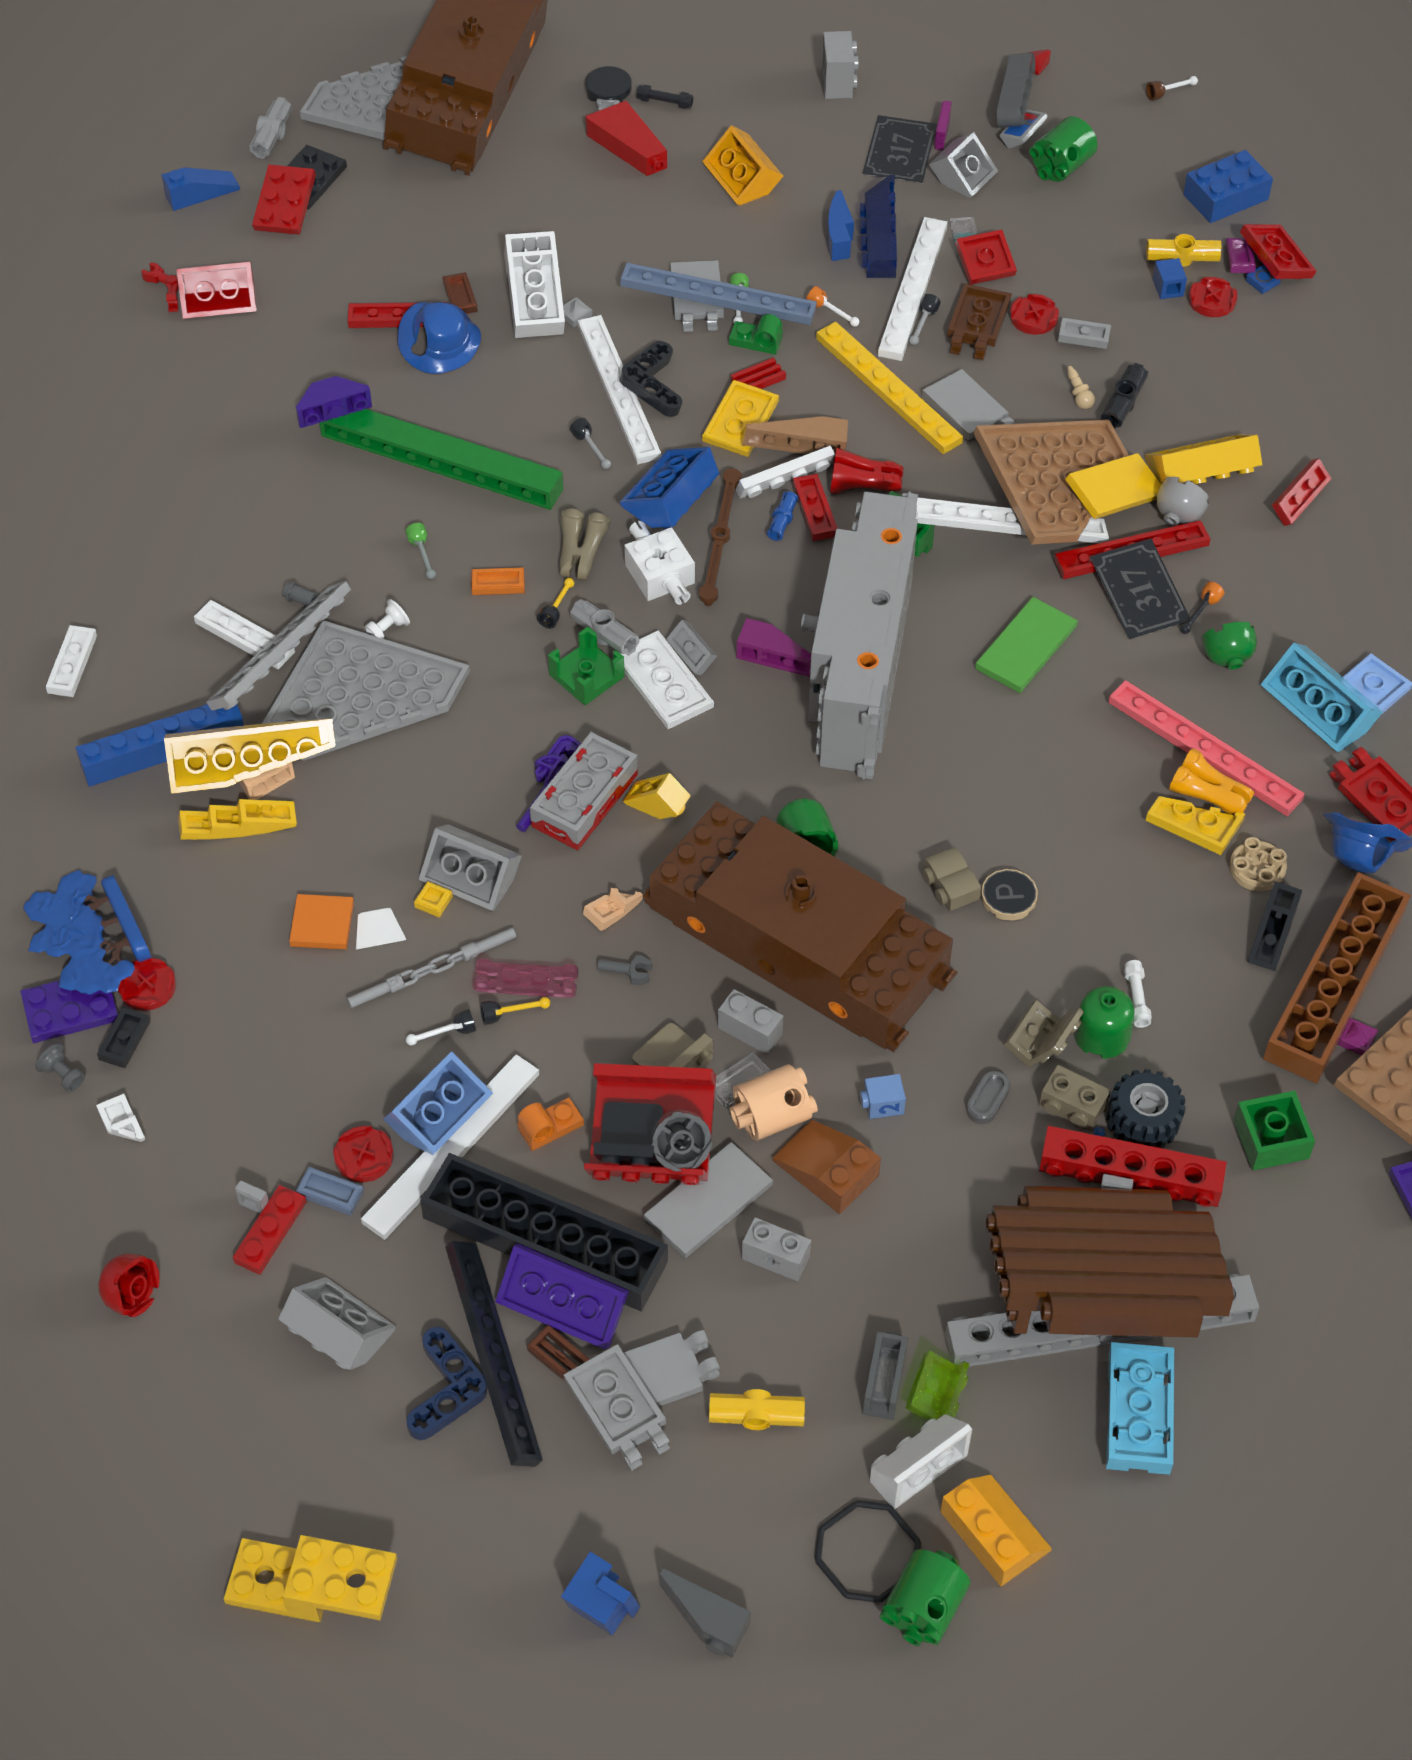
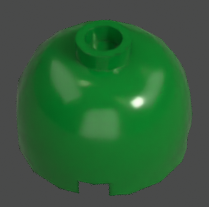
M1249 622L1227 623L1222 625L1223 630L1215 633L1214 628L1204 633L1201 640L1207 657L1214 664L1228 667L1229 670L1243 667L1244 662L1248 661L1256 650V632L1254 626H1251Z

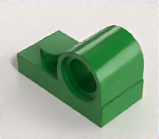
M770 314L763 315L758 326L735 321L729 336V345L776 355L783 339L782 322L778 317Z

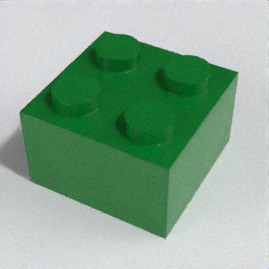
M1296 1091L1238 1102L1233 1121L1252 1171L1310 1158L1315 1139Z

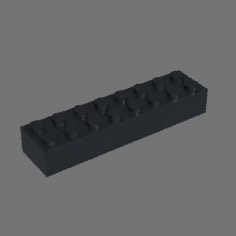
M448 1153L420 1201L423 1219L510 1256L514 1245L521 1244L627 1289L629 1292L624 1305L641 1312L668 1263V1244L451 1153Z

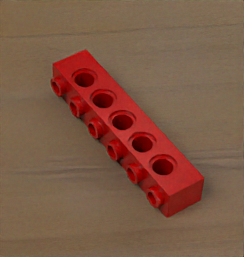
M1048 1126L1039 1171L1056 1177L1076 1178L1078 1181L1085 1183H1102L1103 1174L1133 1179L1132 1189L1168 1190L1171 1199L1174 1201L1185 1200L1195 1202L1203 1207H1218L1223 1191L1227 1161ZM1067 1155H1074L1078 1158L1072 1159L1069 1158ZM1097 1161H1104L1107 1165L1099 1164ZM1127 1167H1134L1137 1171L1129 1170ZM1157 1173H1163L1167 1177H1161ZM1187 1179H1193L1197 1183H1191Z

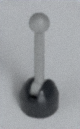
M933 294L923 295L920 301V310L923 315L914 335L909 338L910 344H918V336L927 316L934 315L938 311L941 301L937 296Z
M579 418L574 421L570 426L573 436L578 440L585 439L600 459L601 467L609 469L611 466L610 460L604 458L590 438L592 428L586 418Z

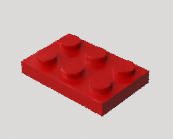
M268 164L252 223L254 230L300 235L316 176L314 169Z
M1281 224L1243 225L1240 230L1241 235L1257 254L1258 259L1270 271L1272 277L1275 279H1312L1314 277L1316 269Z

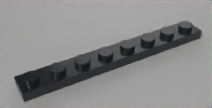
M451 1241L445 1249L511 1466L536 1467L543 1459L476 1243Z

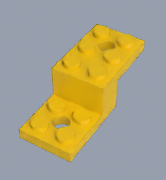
M300 1535L297 1549L242 1538L224 1596V1602L228 1605L319 1623L321 1622L324 1610L381 1621L397 1562V1554ZM264 1570L272 1571L274 1577L269 1583L261 1584L256 1581L257 1575ZM354 1574H361L366 1578L364 1584L357 1588L350 1587L347 1581Z

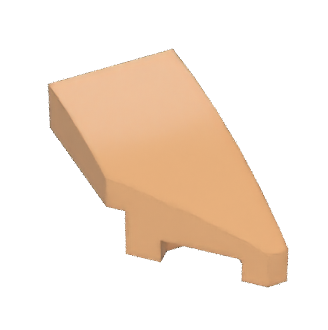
M611 888L609 895H604L584 906L583 915L600 931H603L635 908L642 901L643 894L635 891L634 895L618 892L617 888Z

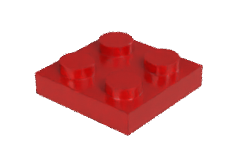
M1002 229L957 238L955 245L970 285L1016 275L1017 269Z

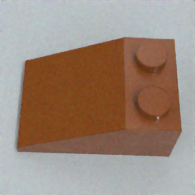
M811 1120L772 1158V1161L837 1213L841 1214L879 1176L881 1157L859 1140Z

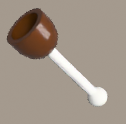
M1191 76L1188 80L1165 86L1161 81L1148 82L1146 85V95L1151 101L1158 100L1164 96L1166 90L1188 84L1196 85L1198 79L1196 76Z

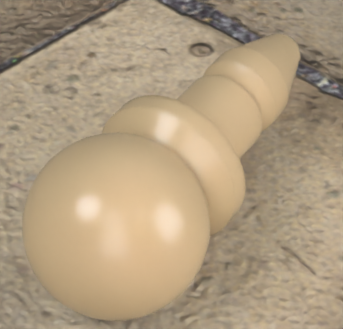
M1068 366V377L1074 387L1072 394L1076 396V405L1082 409L1091 408L1095 403L1094 394L1088 390L1089 386L1082 383L1080 377H1078V372L1072 366Z

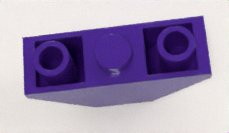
M338 376L311 383L296 406L299 427L304 428L372 407L369 386Z

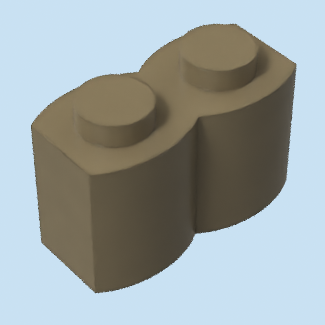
M956 847L925 858L922 874L925 882L928 885L932 884L936 889L935 895L940 905H945L949 911H953L980 900L981 886Z

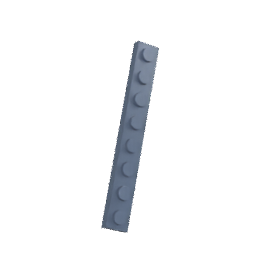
M626 263L620 283L622 287L758 315L770 314L779 319L811 325L817 301Z

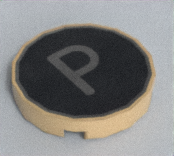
M1003 869L995 871L986 878L982 885L981 901L984 908L988 912L990 910L995 914V917L1001 920L1014 921L1023 919L1035 908L1038 890L1035 882L1027 874L1018 870Z

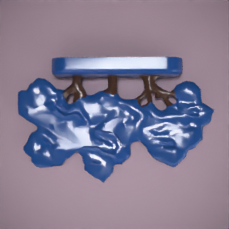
M80 870L61 877L56 893L35 892L31 895L30 900L25 902L23 909L30 920L46 924L43 930L33 935L28 951L37 953L46 951L47 955L53 957H60L64 954L71 956L68 965L61 972L60 988L70 991L77 990L80 993H87L89 995L99 990L104 993L118 991L120 981L130 977L135 970L133 963L120 959V953L124 946L131 948L138 962L146 961L152 957L114 875L101 880L106 896L98 898L92 894V890L97 882L96 876L82 874ZM86 900L93 902L87 905L82 904ZM109 901L115 917L104 920L95 913V910L103 903ZM119 922L124 937L115 943L105 941L102 937V930L109 925ZM103 944H108V945H110V946H109L108 948H106V949H104V948L101 947ZM114 948L115 950L111 952L113 957L108 962H104L102 958L105 953ZM117 959L118 963L112 966L111 963L113 962V960Z

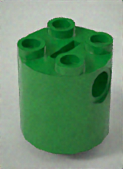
M1069 116L1036 141L1029 149V154L1038 169V176L1042 180L1047 181L1049 179L1060 182L1069 177L1096 153L1098 143L1094 131L1084 120L1079 117Z
M918 1549L911 1554L879 1617L884 1623L904 1633L903 1638L912 1645L920 1646L922 1642L938 1645L965 1597L971 1581L968 1575L960 1568L958 1560L951 1554L941 1550H937L934 1553Z

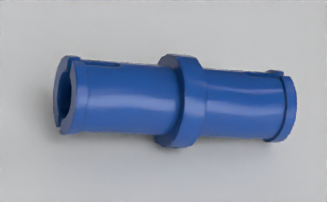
M791 491L782 494L778 508H775L772 513L773 520L767 531V536L774 541L783 539L785 529L793 519L792 512L798 501V496Z

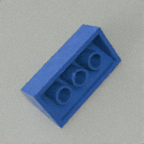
M711 448L667 450L620 501L621 507L651 528L662 527L663 529L674 527L677 521L688 512L691 505L700 498V495L719 475Z

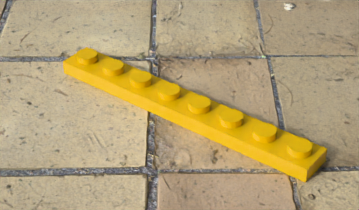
M836 321L817 331L816 339L942 454L962 444L963 436Z

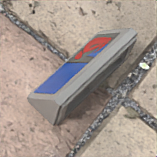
M1026 110L1023 126L1006 127L1000 133V137L1007 148L1012 149L1025 143L1047 119V114Z

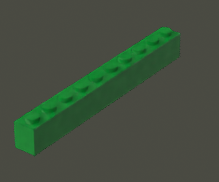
M364 409L319 423L322 437L548 510L553 508L563 491L562 471L477 445L461 438H455L439 431L408 423L392 416H386L370 409Z

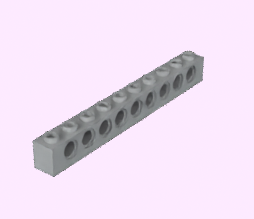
M1228 1275L1232 1282L1234 1293L1229 1316H1203L1200 1330L1255 1322L1260 1307L1250 1275ZM1031 1311L1026 1334L1006 1335L1004 1331H1013L1012 1322L1007 1320L1006 1313L999 1314L998 1312H988L981 1317L975 1318L957 1317L947 1322L945 1332L953 1369L1110 1345L1111 1342L1123 1343L1154 1338L1153 1336L1049 1334L1046 1321L1041 1319L1040 1311ZM1043 1326L1047 1331H1038L1034 1327ZM981 1335L987 1340L978 1341L973 1336Z

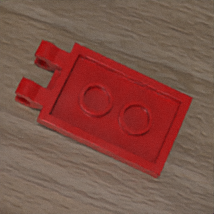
M1359 747L1352 752L1354 757L1349 759V763L1357 769L1356 771L1352 772L1342 760L1332 766L1335 770L1330 772L1329 775L1335 782L1340 783L1338 789L1373 824H1391L1408 836L1412 834V787L1380 756L1373 759L1363 747ZM1387 837L1391 842L1396 840L1395 838Z

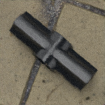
M1138 363L1128 365L1121 380L1115 384L1114 393L1101 415V420H1110L1114 429L1122 426L1126 416L1134 408L1135 400L1148 377V371L1145 370L1143 365Z

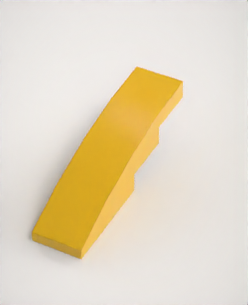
M239 799L237 806L209 805L208 812L180 811L178 815L180 840L244 837L293 828L297 824L294 801Z

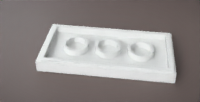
M659 630L639 639L635 652L629 656L621 654L624 656L625 674L667 729L714 708V701Z

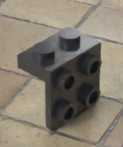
M607 1102L604 1105L601 1142H594V1156L601 1164L619 1165V1163H631L632 1166L649 1167V1164L659 1165V1161L654 1155V1145H651V1131L655 1122L664 1114L663 1107L659 1104Z

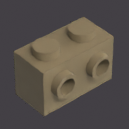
M1057 1065L1042 1090L1039 1106L1052 1115H1059L1071 1121L1076 1127L1093 1131L1108 1106L1111 1090Z

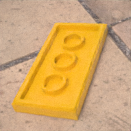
M1138 453L1070 473L1065 479L1093 519L1157 500V494L1161 486Z

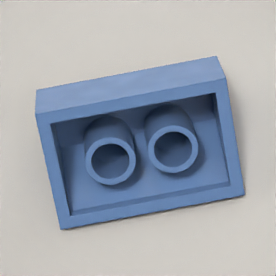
M451 1051L383 1120L404 1141L434 1155L493 1092Z

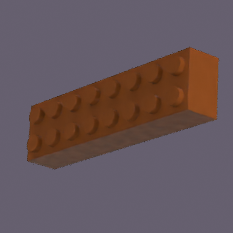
M1359 872L1357 873L1271 1035L1263 1060L1318 1084L1405 914L1411 897L1410 894Z

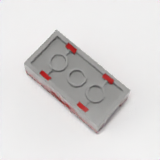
M590 732L531 805V827L578 851L637 777V754Z

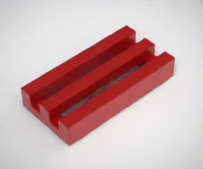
M775 358L731 374V382L736 380L759 389L786 379V372L784 370L781 371V366L776 364Z

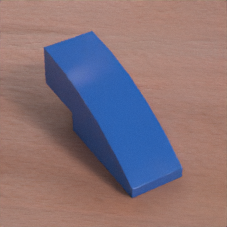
M841 190L836 191L829 210L827 240L831 261L850 258L851 240H853L854 221Z

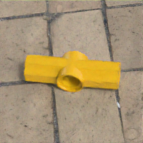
M1180 234L1176 236L1175 240L1147 239L1146 260L1179 258L1182 267L1189 266L1192 261L1219 262L1221 258V241L1195 240L1189 234Z
M761 1389L747 1390L744 1394L710 1393L709 1423L742 1424L750 1430H764L769 1428L770 1425L804 1426L805 1397L771 1396V1393Z

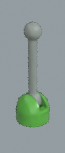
M422 523L411 524L405 530L407 539L411 544L419 547L427 570L426 577L434 579L436 572L431 568L423 545L427 538L425 525Z

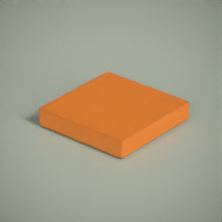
M297 894L289 939L290 947L347 950L354 898Z

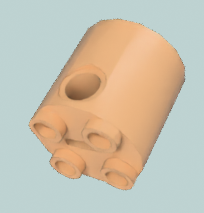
M787 1064L734 1086L733 1098L735 1105L730 1107V1114L735 1126L738 1129L745 1127L750 1137L754 1141H759L811 1119L812 1114L817 1112L818 1108L814 1098L811 1095L808 1096L804 1086L807 1084V1078L802 1068L794 1069L793 1066ZM785 1093L787 1094V1100H786V1102H785V1099H784Z

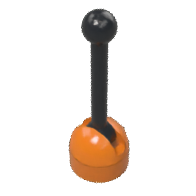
M1210 581L1203 587L1201 592L1203 602L1188 622L1181 625L1180 631L1183 634L1190 632V626L1207 604L1214 605L1222 599L1225 592L1219 584Z

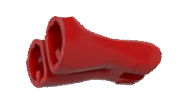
M836 447L830 492L839 494L845 490L857 488L893 492L901 491L904 467L893 461L871 460Z

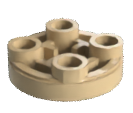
M1249 837L1232 853L1229 865L1230 873L1239 885L1248 890L1257 892L1272 890L1275 881L1282 883L1287 870V854L1284 850L1278 849L1270 843L1260 841L1255 837Z

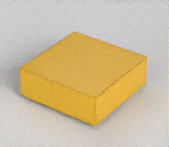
M427 881L414 901V906L419 910L440 918L453 898V892Z

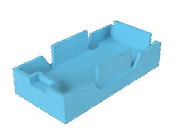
M1111 1342L1108 1353L1109 1409L1106 1469L1128 1471L1129 1468L1148 1470V1473L1170 1475L1173 1467L1174 1348ZM1114 1369L1119 1370V1381H1117V1378H1114ZM1164 1374H1168L1167 1386L1164 1385ZM1114 1427L1118 1428L1117 1440L1116 1437H1112ZM1168 1435L1167 1443L1163 1444V1439H1166Z

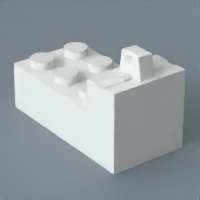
M554 231L505 235L504 259L506 277L509 282L515 338L564 334L565 318Z

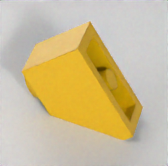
M670 773L636 781L623 802L627 806L661 820L679 816L685 810V804L691 795Z

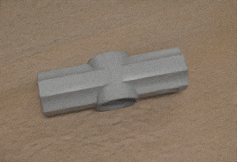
M278 97L276 100H273L266 115H260L258 118L256 134L249 145L250 152L256 158L264 159L266 156H269L276 141L283 139L286 122L292 112V104L286 98Z
M582 599L574 603L570 611L571 619L584 628H591L597 634L598 644L610 645L621 654L628 656L635 652L639 644L638 635L617 622L612 611L600 610L590 602L583 601Z

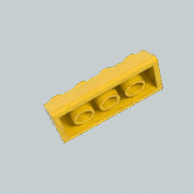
M1237 434L1144 454L1150 470L1160 484L1167 477L1174 476L1179 477L1177 482L1180 483L1188 480L1194 484L1207 482L1206 477L1215 476V479L1230 477V472L1239 470V474L1254 472V467L1262 465L1258 435Z

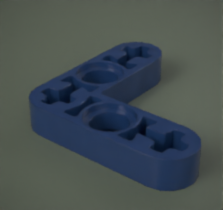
M432 1327L424 1333L422 1338L423 1349L450 1385L408 1414V1432L417 1440H426L481 1403L487 1395V1385L484 1376L448 1331L441 1327ZM432 1339L442 1340L443 1349L445 1350L443 1355L437 1345H432ZM452 1359H459L464 1364L463 1368L457 1372L449 1371L446 1365ZM470 1383L473 1386L478 1385L479 1391L476 1393L473 1390L468 1391L467 1385ZM462 1395L464 1396V1402H463V1403L461 1402V1399H460V1397H461ZM445 1399L453 1400L456 1403L455 1409L446 1413L442 1412L438 1406ZM431 1409H433L436 1418L439 1420H435L434 1415L431 1417ZM416 1420L426 1421L427 1427L424 1429L421 1426L416 1427Z

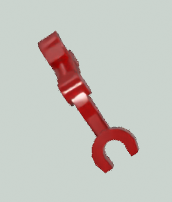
M151 262L149 264L150 272L144 269L141 270L142 279L146 282L166 284L168 293H166L168 312H177L179 310L177 276L165 274L164 270L157 263Z

